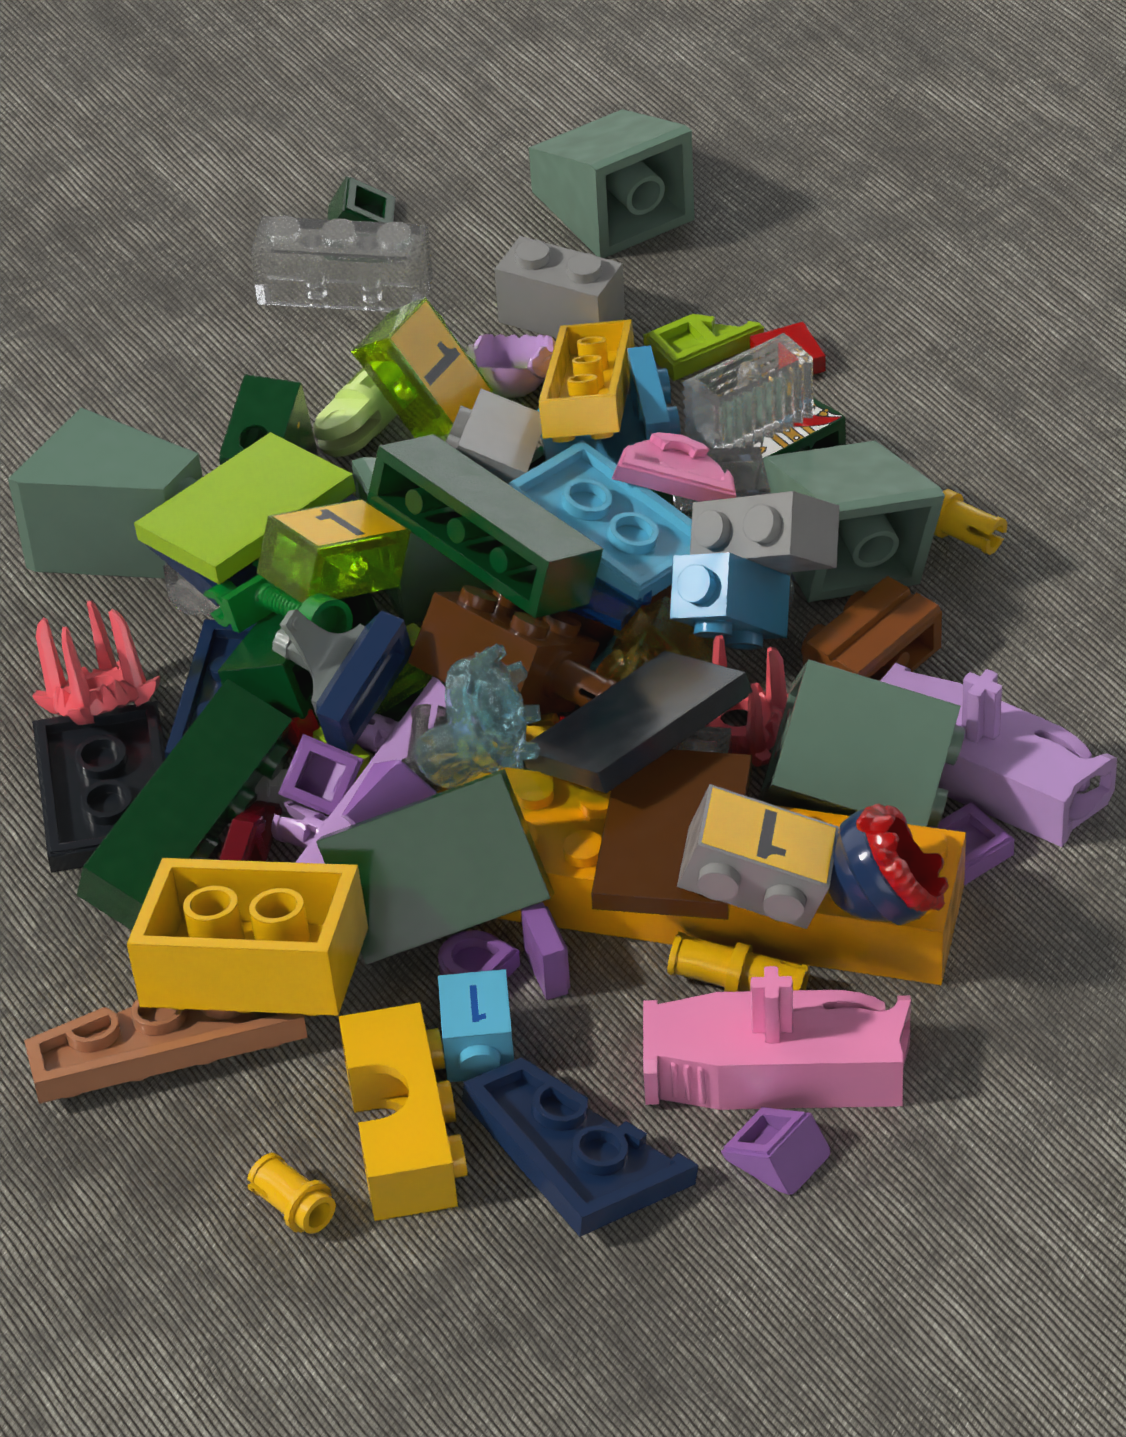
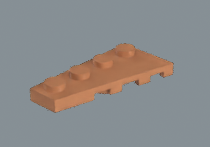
M137 999L132 1007L118 1013L103 1007L28 1038L24 1042L38 1102L41 1104L61 1098L75 1097L85 1092L130 1081H141L150 1076L195 1065L209 1064L216 1060L239 1054L274 1048L284 1043L308 1038L303 1014L140 1007Z

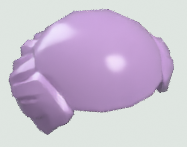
M493 334L480 335L474 344L468 345L466 356L491 389L489 392L506 398L523 397L536 390L544 382L555 341L549 335H538L536 337L526 334L518 338L516 335L505 337L499 334L494 337Z

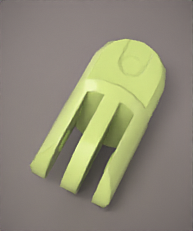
M368 362L316 417L313 431L315 437L319 439L318 445L323 453L333 457H341L353 454L366 446L414 398L419 387L416 372L411 367L402 363L391 365L384 362Z

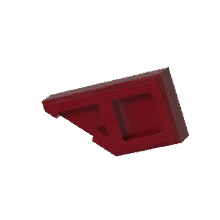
M257 800L233 818L219 860L266 862L274 839L271 831L274 814L281 816L283 811L280 804Z

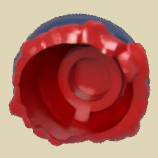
M875 804L855 812L840 824L839 833L834 845V862L828 889L832 900L846 913L861 919L892 922L896 925H905L918 920L930 909L939 911L943 908L945 904L943 894L949 887L947 878L940 877L939 875L944 866V859L939 853H923L918 844L913 840V835L908 828L906 818L898 808L891 805Z

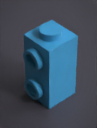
M730 552L674 555L670 619L694 627V635L697 637L715 639V636L723 635L725 646L729 648L744 650L763 648V639L787 638L790 576Z

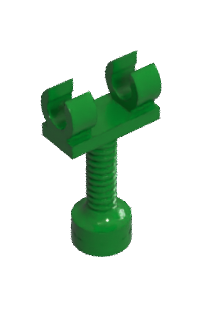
M277 549L271 550L253 562V566L264 569L263 572L238 587L231 581L226 580L206 590L203 595L209 599H214L220 605L218 609L210 613L214 620L223 627L231 625L233 631L241 633L273 612L285 617L288 611L295 609L311 622L328 632L339 634L348 632L352 628V612L345 602L320 593L309 596L307 599L299 596L307 590L297 561L292 556L288 555L286 557Z

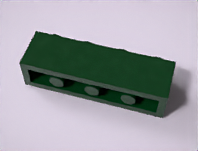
M434 434L378 447L367 502L534 618L590 604L604 548Z
M227 678L84 864L77 896L132 930L162 858L215 859L222 846V841L217 839L228 823L231 824L233 818L255 803L258 794L253 792L258 782L263 776L272 781L287 762L292 752V747L285 743L293 719Z

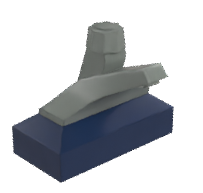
M297 609L290 610L280 623L281 629L276 632L272 642V650L310 672L313 679L311 701L326 743L350 753L410 658L412 646L405 622L399 617L381 611L366 626L359 624L348 632L337 634L320 628Z

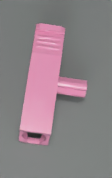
M767 966L764 967V977H751L750 991L714 992L658 1004V1000H643L645 1105L659 1104V1100L717 1110L760 1109L761 1107L790 1109L903 1106V1067L910 1046V995L897 996L895 1006L886 1010L885 1002L860 992L847 990H793L791 976H778V967Z

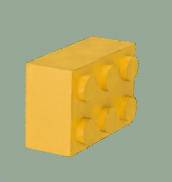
M162 858L127 941L139 1006L171 1008L174 1010L195 1009L237 1011L240 1013L265 1012L303 1014L307 1016H339L368 930L358 865Z

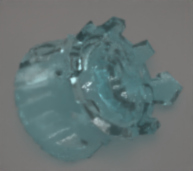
M495 644L492 647L488 646L481 653L475 652L473 656L461 658L451 665L449 671H447L445 703L448 723L429 729L418 738L415 746V760L420 771L425 775V778L436 785L451 789L471 781L481 772L495 773L499 769L505 768L524 770L523 760L537 759L539 756L540 747L538 743L526 741V727L528 724L541 720L540 706L523 704V697L517 685L527 678L528 672L521 661L508 666L501 661L507 655L503 645Z

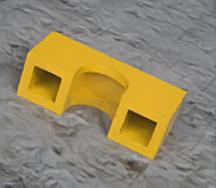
M420 1002L338 1016L354 1113L373 1109L397 1111L385 1118L358 1123L374 1221L458 1207L455 1178L468 1176L461 1134L447 1136L445 1123L456 1122L450 1081L436 1082L434 1070L445 1069L439 1028L426 1030Z

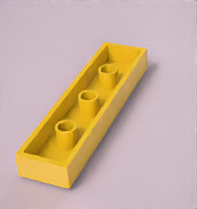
M632 319L560 326L539 398L543 439L552 438L553 442L563 443L573 441L575 436L591 435L592 439H606L612 437L613 433L620 432L629 388L627 348L635 347Z

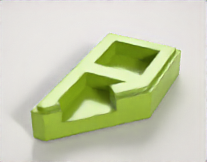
M691 314L643 334L644 346L651 345L655 362L661 368H667L669 377L675 381L750 349V336L763 333L764 327L759 322L747 321V324L742 326L715 324L714 316Z

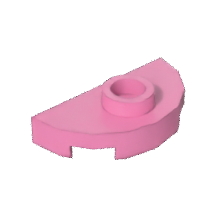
M657 432L653 433L649 440L638 442L631 446L628 445L624 448L612 476L613 480L699 502L736 498L734 478L731 472L727 470L724 473L720 465L707 455L710 449L705 444L681 434Z

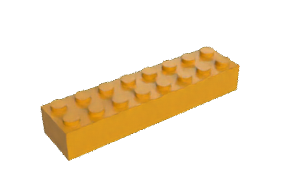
M447 759L436 790L437 793L505 769L554 891L550 899L542 902L545 906H548L558 928L670 945L673 944L678 932L686 933L687 936L734 948L738 942L752 945L753 953L796 964H807L809 966L942 985L964 890L966 832L907 824L913 835V840L918 844L923 853H939L943 857L944 866L939 875L940 877L947 878L949 887L943 894L945 904L939 911L930 909L920 919L905 925H896L885 921H870L852 916L834 903L829 891H827L807 929L786 922H779L768 916L734 905L730 906L728 920L592 909L591 892L611 791L603 793L538 771ZM778 806L838 826L839 829L840 824L849 817L847 815ZM521 909L496 919L522 922Z

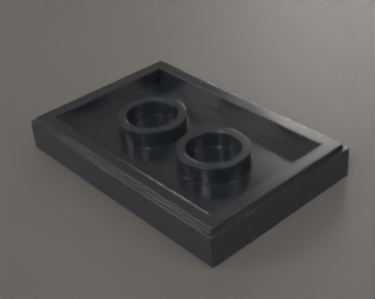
M664 651L519 749L528 769L608 793L747 698L752 693V689L746 672Z
M157 701L146 702L137 707L135 704L115 708L111 712L102 713L98 716L93 715L95 723L77 725L70 717L63 716L32 721L47 856L51 872L82 868L166 759Z

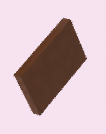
M671 749L612 789L591 892L592 909L728 920L731 904L712 900L703 895L679 888L677 883L689 825L709 784L748 797L752 774V755Z

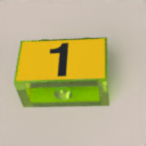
M426 297L390 311L351 351L415 438L432 434L441 437L449 434L461 405L473 409L481 388L489 392L493 391L479 371L477 364L467 355L446 326L442 316L433 308Z
M363 499L270 515L267 518L256 573L301 603L309 596L317 593L342 599L399 587L411 530Z

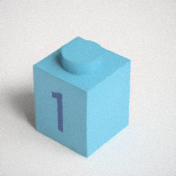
M506 969L438 975L442 1040L447 1080L450 1082L467 1081L514 1061Z

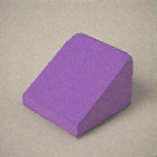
M303 734L278 794L330 816L354 784L364 759Z
M400 760L374 763L341 816L351 825L438 793Z
M761 1107L721 1151L728 1162L775 1190L788 1195L796 1193L831 1153L830 1147L811 1113Z

